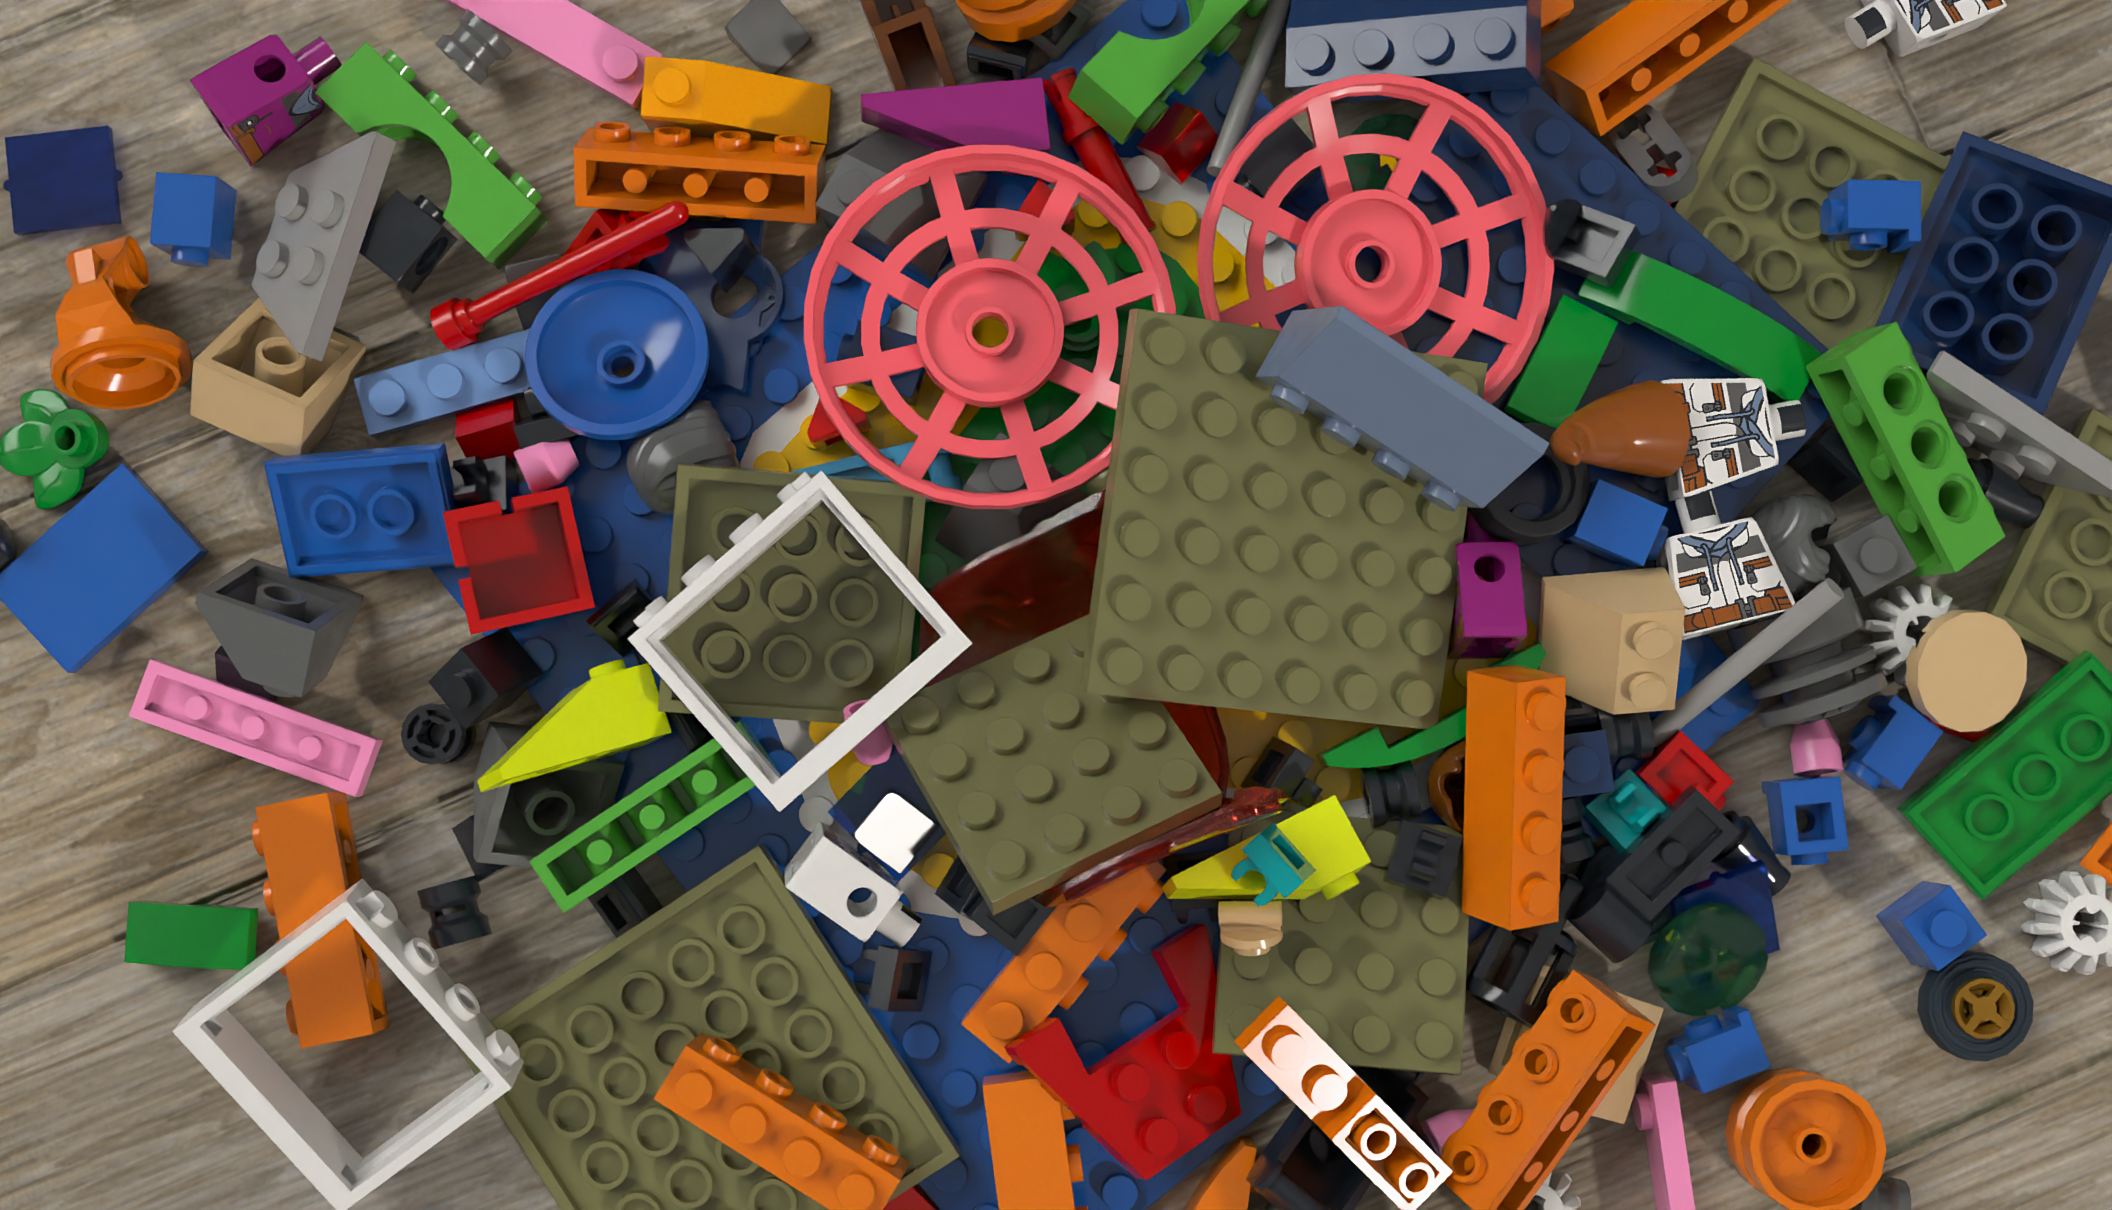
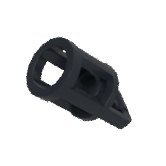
M1560 873L1558 922L1512 930L1511 934L1515 936V939L1492 983L1489 984L1484 979L1510 932L1507 929L1494 925L1466 978V994L1529 1028L1533 1027L1548 1006L1547 1000L1552 989L1564 979L1580 949L1574 938L1562 930L1584 887V884L1575 875ZM1558 953L1531 1006L1528 1005L1525 1001L1548 956H1555Z

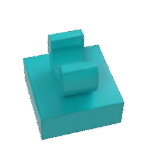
M1630 768L1613 781L1615 791L1600 793L1584 807L1586 811L1584 816L1620 854L1667 809Z
M1272 823L1241 849L1247 857L1234 867L1231 876L1237 881L1250 870L1259 871L1265 877L1266 887L1256 896L1253 902L1257 906H1263L1276 897L1278 893L1286 898L1307 880L1316 869L1278 826Z

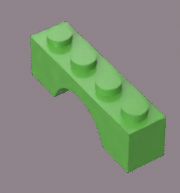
M1185 0L1189 11V28L1176 36L1166 39H1142L1118 31L1081 69L1068 98L1088 116H1091L1122 145L1138 128L1144 134H1147L1168 110L1169 105L1164 100L1174 90L1184 95L1195 84L1206 68L1200 62L1211 51L1217 57H1220L1242 30L1236 24L1246 14L1253 20L1256 19L1271 0Z
M365 42L315 93L361 137L373 131L395 141L406 139L419 140L440 148L448 161L452 181L450 198L443 217L476 250L500 270L548 221L547 217L535 206L543 197L518 172L508 180L493 165L501 156L476 131L466 139L452 125L459 115L435 91L432 90L423 97L409 83L417 74L397 54L390 49L382 57Z

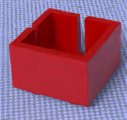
M568 486L511 498L513 513L501 516L502 511L499 501L442 512L455 569L468 567L470 577L459 579L458 582L471 635L595 608Z

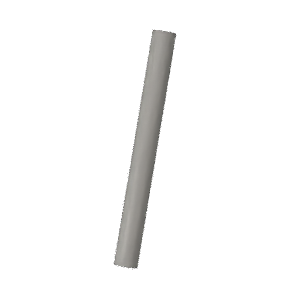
M1271 0L1265 8L1207 167V172L1216 178L1232 150L1245 135L1288 17L1292 0Z
M1826 578L1676 700L1675 710H1664L1651 721L1654 747H1659L1842 600L1844 593L1833 580Z

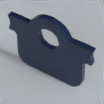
M726 217L719 221L687 220L684 224L664 233L670 241L664 252L644 258L639 263L638 271L654 274L671 282L682 290L698 309L709 341L710 356L706 373V388L710 392L721 388H731L745 393L751 344L764 338L773 330L784 310L786 295L782 278L773 264L760 255L764 220ZM707 228H742L758 250L757 260L742 276L751 280L756 285L758 292L756 304L748 314L740 318L731 319L717 313L714 306V296L720 285L685 242L684 231Z

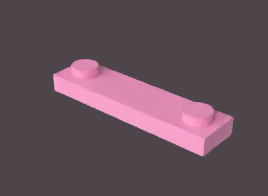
M442 0L463 13L469 9L493 30L637 111L642 102L645 56L664 57L656 50L568 0Z
M152 659L149 660L129 713V717L354 797L363 796L383 739L166 662Z
M1662 1073L1641 1075L1638 1083L1639 1093H1635L1632 1100V1111L1637 1128L1640 1131L1645 1130L1656 1210H1695L1677 1082Z

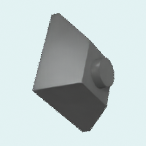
M883 129L877 130L844 153L815 204L829 231L845 209L872 183L902 164L937 150ZM980 171L955 174L964 210L972 209L989 180L988 175ZM931 181L910 189L885 205L860 229L852 242L887 258L889 253L909 234L928 222L940 218ZM947 237L922 250L905 268L932 281L950 249Z
M1000 432L995 440L1010 438ZM1013 456L1003 459H982L962 490L969 492H1012L1027 489L1017 458ZM1045 462L1051 481L1064 476L1053 466ZM1080 488L1044 503L1013 509H969L953 505L935 541L1033 606H1036L1069 556L1070 550L1085 532L1101 508V505L1091 499Z
M251 558L197 592L195 604L242 679L263 685L268 693L275 696L301 698L327 677L362 606L364 595L310 577L289 578L288 570Z
M490 721L474 775L473 857L475 861L479 863L533 868L529 863L530 860L613 806L625 765L621 760L607 756L481 792L477 780L533 728L531 726Z

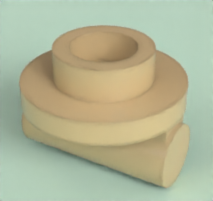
M1219 901L1220 939L1225 945L1232 947L1237 954L1243 956L1263 955L1282 940V901H1270L1263 906H1257L1253 901Z

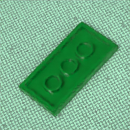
M2084 650L2011 711L2002 721L1998 722L1896 808L1980 900L1983 901L2112 794V674L2092 652Z

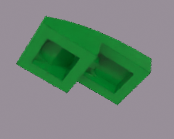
M1563 294L1554 307L1534 353L1526 362L1504 412L1526 423L1534 422L1557 429L1566 417L1575 412L1618 322Z
M129 901L124 962L174 967L242 970L255 960L259 908L216 904L189 905L157 901Z

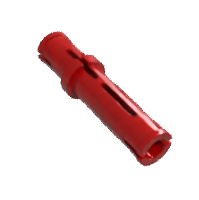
M1066 68L1050 76L1053 82L1050 79L1043 81V90L1065 130L1061 134L1067 147H1074L1086 172L1107 184L1134 210L1149 233L1155 230L1157 225L1152 220L1107 132L1091 116H1088L1068 98L1077 79L1075 68ZM1116 228L1122 244L1127 245V242Z

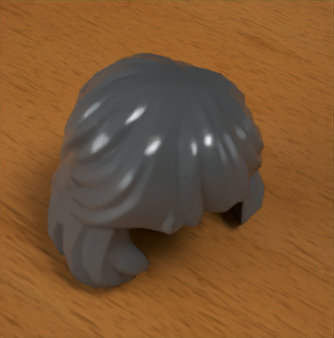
M702 399L691 403L672 422L649 434L638 437L630 447L627 454V471L639 500L643 501L649 509L663 515H673L677 463L741 468L730 434L726 430L724 422L720 421L718 411L712 408L710 400Z
M1791 495L1767 502L1750 516L1757 522L1794 601L1801 600L1826 578L1833 580L1839 585L1841 575L1835 565L1830 562L1829 553L1817 547L1814 543L1815 541L1826 539L1830 526L1837 520L1828 503L1814 495Z

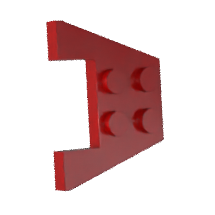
M1192 924L1151 951L1178 1004V1009L1088 1069H1085L1059 1018H1047L1004 1046L1008 1055L1018 1065H1024L1042 1083L1040 1086L1055 1101L1062 1102L1083 1123L1082 1127L1137 1179L1147 1181L1242 1114L1231 1055L1212 1054L1217 977L1209 934L1204 924Z

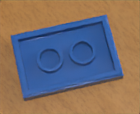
M445 443L272 457L264 462L289 578L454 566L442 512L458 509V505L453 497L454 485Z
M121 463L0 573V600L67 673H77L209 551L130 465Z

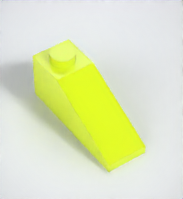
M620 659L588 670L590 680L570 691L477 780L480 791H488L642 747L671 733L666 713L658 711L659 692L650 664L646 663L626 668L624 659Z
M1336 795L1276 824L1316 871L1286 898L1278 893L1273 899H1306L1322 890L1326 900H1329L1360 883L1355 873L1369 864L1371 860ZM1258 834L1172 876L1162 887L1167 899H1255L1266 887L1265 877L1259 871L1250 870L1243 877L1235 881L1231 873L1234 867L1247 857L1241 849Z

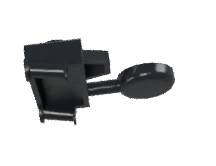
M1349 1066L1437 1155L1416 1118L1429 1099L1415 1084L1425 1073ZM1297 1105L1257 1159L1246 1178L1253 1188L1262 1194L1277 1210H1354L1373 1182Z

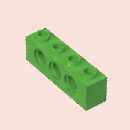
M1897 322L1857 331L1806 365V369L1881 515L1888 514L1918 568L1911 571L1913 577L1956 573L2006 537L1994 514L1990 501L1985 497L1967 461L1965 451L1958 444L1940 408L1938 398L1931 391L1913 355L1911 345L1902 334Z
M742 719L741 721L736 723V725L742 730V732L749 738V740L756 746V748L777 770V767L772 762V760L770 759V757L768 756V754L766 753V751L764 750V748L762 747V745L760 744V742L758 741V739L756 738V736L754 735L746 721ZM714 738L530 860L529 863L563 913H565L756 785Z

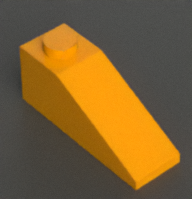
M645 56L640 116L651 133H654L655 128L661 126H681L688 128L690 135L714 137V133L718 131L738 130L749 133L751 140L774 141L776 136L794 134L810 138L811 144L826 145L828 147L832 87L704 60Z

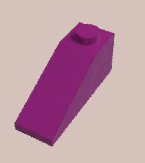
M1042 78L861 94V122L938 151L967 145H1011L1048 154L1050 152ZM1001 171L1003 175H1022L1007 171Z

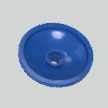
M630 269L606 270L586 275L566 285L542 307L533 321L526 341V374L529 384L543 409L565 428L577 434L595 439H631L649 434L669 424L695 399L702 387L709 365V341L698 309L691 299L677 286L666 279L644 271ZM621 367H634L633 373L627 377L620 378L615 376Z

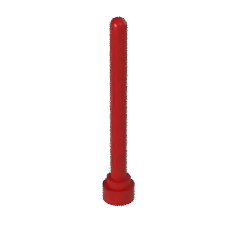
M672 201L475 301L469 298L460 300L454 297L431 309L430 320L439 340L448 349L454 351L478 340L479 332L485 329L486 322L684 224L689 218V209L682 201Z

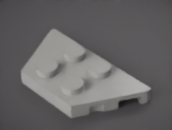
M372 131L289 173L286 184L280 190L276 199V213L267 240L257 254V269L251 286L296 352L318 361L323 360L396 144L395 140L378 132Z
M1945 351L1939 352L1927 372L1926 381L1931 391L1938 398L1940 408L1960 446H1972L1986 455L1987 459L1991 460L2014 479L2021 477L2112 498L2111 460Z

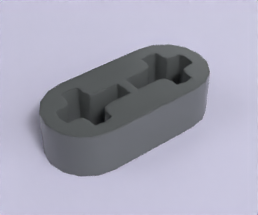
M1644 105L1608 131V136L1622 163L1635 173L1650 191L1658 194L1666 203L1683 199L1694 190L1698 182L1699 172L1688 147L1661 114L1651 105ZM1639 129L1642 133H1647L1650 142L1642 146L1630 134ZM1664 160L1670 169L1677 170V172L1667 178L1665 174H1659L1656 164Z

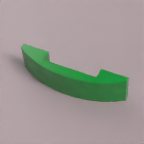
M1635 251L1631 252L1611 288L1585 278L1576 295L1577 298L1629 325L1637 322L1739 375V378L1762 379L1765 384L1767 397L1778 403L1800 399L1811 378L1806 365L1823 355L1801 337L1748 304L1698 278Z
M1541 643L1528 645L1485 668L1519 665L1537 670L1546 652ZM1467 704L1439 718L1438 724L1428 729H1418L1389 745H1386L1378 727H1370L1316 756L1321 766L1340 768L1378 767L1422 757L1449 746L1466 736Z

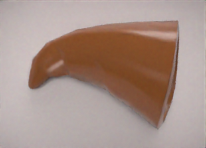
M1654 380L1637 382L1611 392L1566 417L1552 434L1550 449L1557 460L1573 466L1581 462L1654 478L1672 476L1682 466L1688 451L1690 427L1687 411L1680 397L1667 384Z

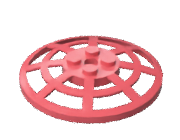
M1390 73L1352 75L1313 86L1280 103L1254 124L1232 150L1212 186L1201 220L1197 252L1199 296L1205 319L1246 326L1259 323L1260 328L1281 331L1282 327L1279 325L1275 315L1304 303L1307 309L1343 306L1408 349L1402 331L1414 324L1428 309L1453 320V323L1440 341L1426 354L1452 358L1467 340L1472 329L1506 343L1497 361L1486 373L1483 399L1493 404L1525 365L1538 341L1550 304L1554 260L1548 256L1543 244V222L1547 210L1544 196L1530 164L1511 136L1483 109L1453 90L1424 79ZM1379 95L1410 100L1427 108L1408 141L1399 137L1380 134H1359L1339 138L1331 101L1345 97ZM1307 111L1314 148L1306 151L1285 167L1268 187L1263 198L1234 182L1242 165L1266 137L1289 119ZM1449 119L1463 127L1487 150L1504 175L1511 190V196L1477 207L1472 194L1460 177L1442 159L1431 153ZM1371 153L1398 159L1384 190L1368 189L1353 192L1343 156ZM1319 166L1329 201L1321 206L1308 222L1279 208L1281 201L1292 187L1311 170ZM1421 171L1428 175L1443 190L1457 212L1456 216L1431 225L1424 213L1411 201L1407 200ZM1225 206L1252 222L1248 233L1245 254L1246 287L1249 299L1220 311L1214 287L1213 252L1217 223L1222 208ZM1520 219L1525 237L1526 275L1522 303L1515 320L1483 306L1487 294L1490 271L1489 243L1486 231ZM1269 231L1297 247L1294 260L1295 280L1266 291L1263 256L1265 240ZM1466 239L1469 270L1464 297H1461L1439 287L1442 269L1440 248ZM1365 247L1376 251L1381 260L1380 273L1371 282L1361 279L1355 269L1356 257Z
M967 145L935 151L902 164L872 183L845 209L826 236L811 270L804 302V344L811 379L825 413L844 441L872 469L901 488L938 503L969 509H1013L1044 503L1077 490L1109 469L1112 442L1083 466L1066 476L1051 481L1040 449L1053 444L1073 431L1091 413L1097 403L1116 411L1120 385L1109 381L1114 370L1118 349V317L1116 309L1150 296L1154 311L1176 314V305L1168 270L1153 237L1134 210L1107 184L1079 166L1045 152L1011 145ZM971 171H1007L1037 177L1055 184V187L1039 218L1028 213L1004 208L964 210L955 174ZM931 181L941 217L928 222L909 234L889 253L884 262L852 243L860 229L885 205L910 189ZM1077 197L1095 207L1118 229L1136 255L1143 272L1113 284H1107L1102 271L1090 254L1072 236L1061 230ZM1002 229L1022 233L1029 236L1016 263L994 258L979 259L971 230ZM947 237L955 267L939 277L929 289L901 273L904 267L922 250ZM1051 248L1059 252L1076 269L1087 285L1088 293L1061 302L1057 301L1048 285L1037 275ZM838 265L871 284L866 295L861 318V345L864 356L827 363L824 348V312L831 281ZM889 295L918 312L916 322L917 343L882 352L880 346V322L884 303ZM1097 316L1099 321V350L1093 373L1060 358L1064 339V327ZM984 319H996L1006 327L1008 336L997 347H984L977 343L972 335L974 326ZM925 368L933 382L944 391L928 421L920 417L903 400L889 376ZM871 380L876 393L888 411L908 431L918 437L901 466L885 457L860 433L843 408L835 387ZM1047 380L1080 395L1077 401L1061 417L1042 429L1033 430L1024 399L1037 392ZM966 404L978 407H999L1010 439L975 440L956 436L950 432ZM940 449L952 454L977 459H1003L1016 456L1027 489L1012 492H969L940 486L923 479Z

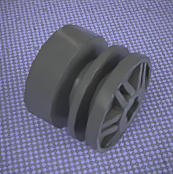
M1850 586L1841 588L1844 593L1842 600L1760 665H1769L1773 675L1758 682L1749 690L1752 699H1761L1781 694L1783 699L1759 711L1758 715L1763 728L1785 724L1804 725L1835 716L1856 707L1867 696L1888 686L1883 669L1871 670L1855 675L1853 673V668L1876 658L1877 654L1874 646L1855 647L1845 650L1840 639L1864 626L1862 615ZM1781 615L1728 629L1726 633L1734 653Z

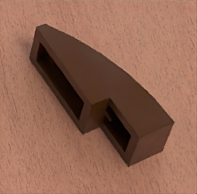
M859 0L894 91L957 85L929 7L926 6L924 0Z

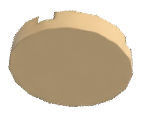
M1951 610L1931 620L1921 631L1925 634L1920 639L1918 646L1912 645L1906 660V686L1913 705L1934 723L1958 732L1982 731L2002 721L2018 703L2027 679V656L2020 636L2005 620L1978 610Z

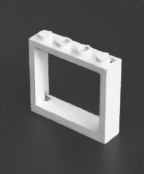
M822 471L812 479L804 472L794 482L787 484L777 494L778 499L783 503L765 520L756 513L742 523L729 536V539L735 546L717 561L709 554L697 562L681 578L687 587L669 603L660 596L645 607L646 610L633 620L639 629L627 638L779 812L972 644ZM824 502L939 633L941 638L781 776L663 640L820 503Z
M363 878L194 1005L172 1031L336 1210H347L509 1091L513 1087L524 1063L520 1057L519 1048L512 1037L505 1031L496 1030L480 1012V1006L474 994L463 984L454 983L439 966L438 956L431 945L420 937H414L398 919V913L392 901L381 891H373ZM345 919L481 1070V1072L364 1158L358 1154L227 1010L231 1005Z

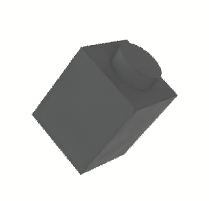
M1888 514L1865 519L1817 546L1829 553L1830 562L1835 565L1841 575L1838 586L1840 588L1850 586L1854 598L1865 597L1918 568Z

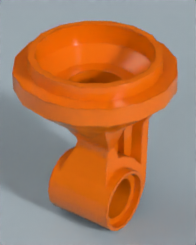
M129 235L70 251L67 255L66 265L73 285L64 295L55 315L59 346L53 350L50 361L51 378L59 391L84 405L101 409H132L149 406L168 398L189 380L193 369L192 354L185 340L169 330L142 321L131 307V303L139 291L147 287L150 282L147 262L139 244Z

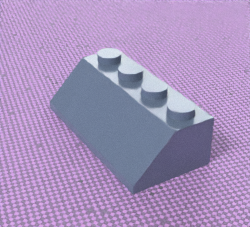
M1343 306L1292 311L1255 376L1273 388L1269 397L1277 404L1297 414L1302 415L1305 410L1324 421L1321 431L1327 436L1349 447H1355L1356 443L1360 444L1375 454L1371 462L1377 468L1402 480H1405L1408 475L1425 486L1421 492L1424 498L1452 512L1456 510L1457 506L1484 508L1537 461L1549 445V442Z

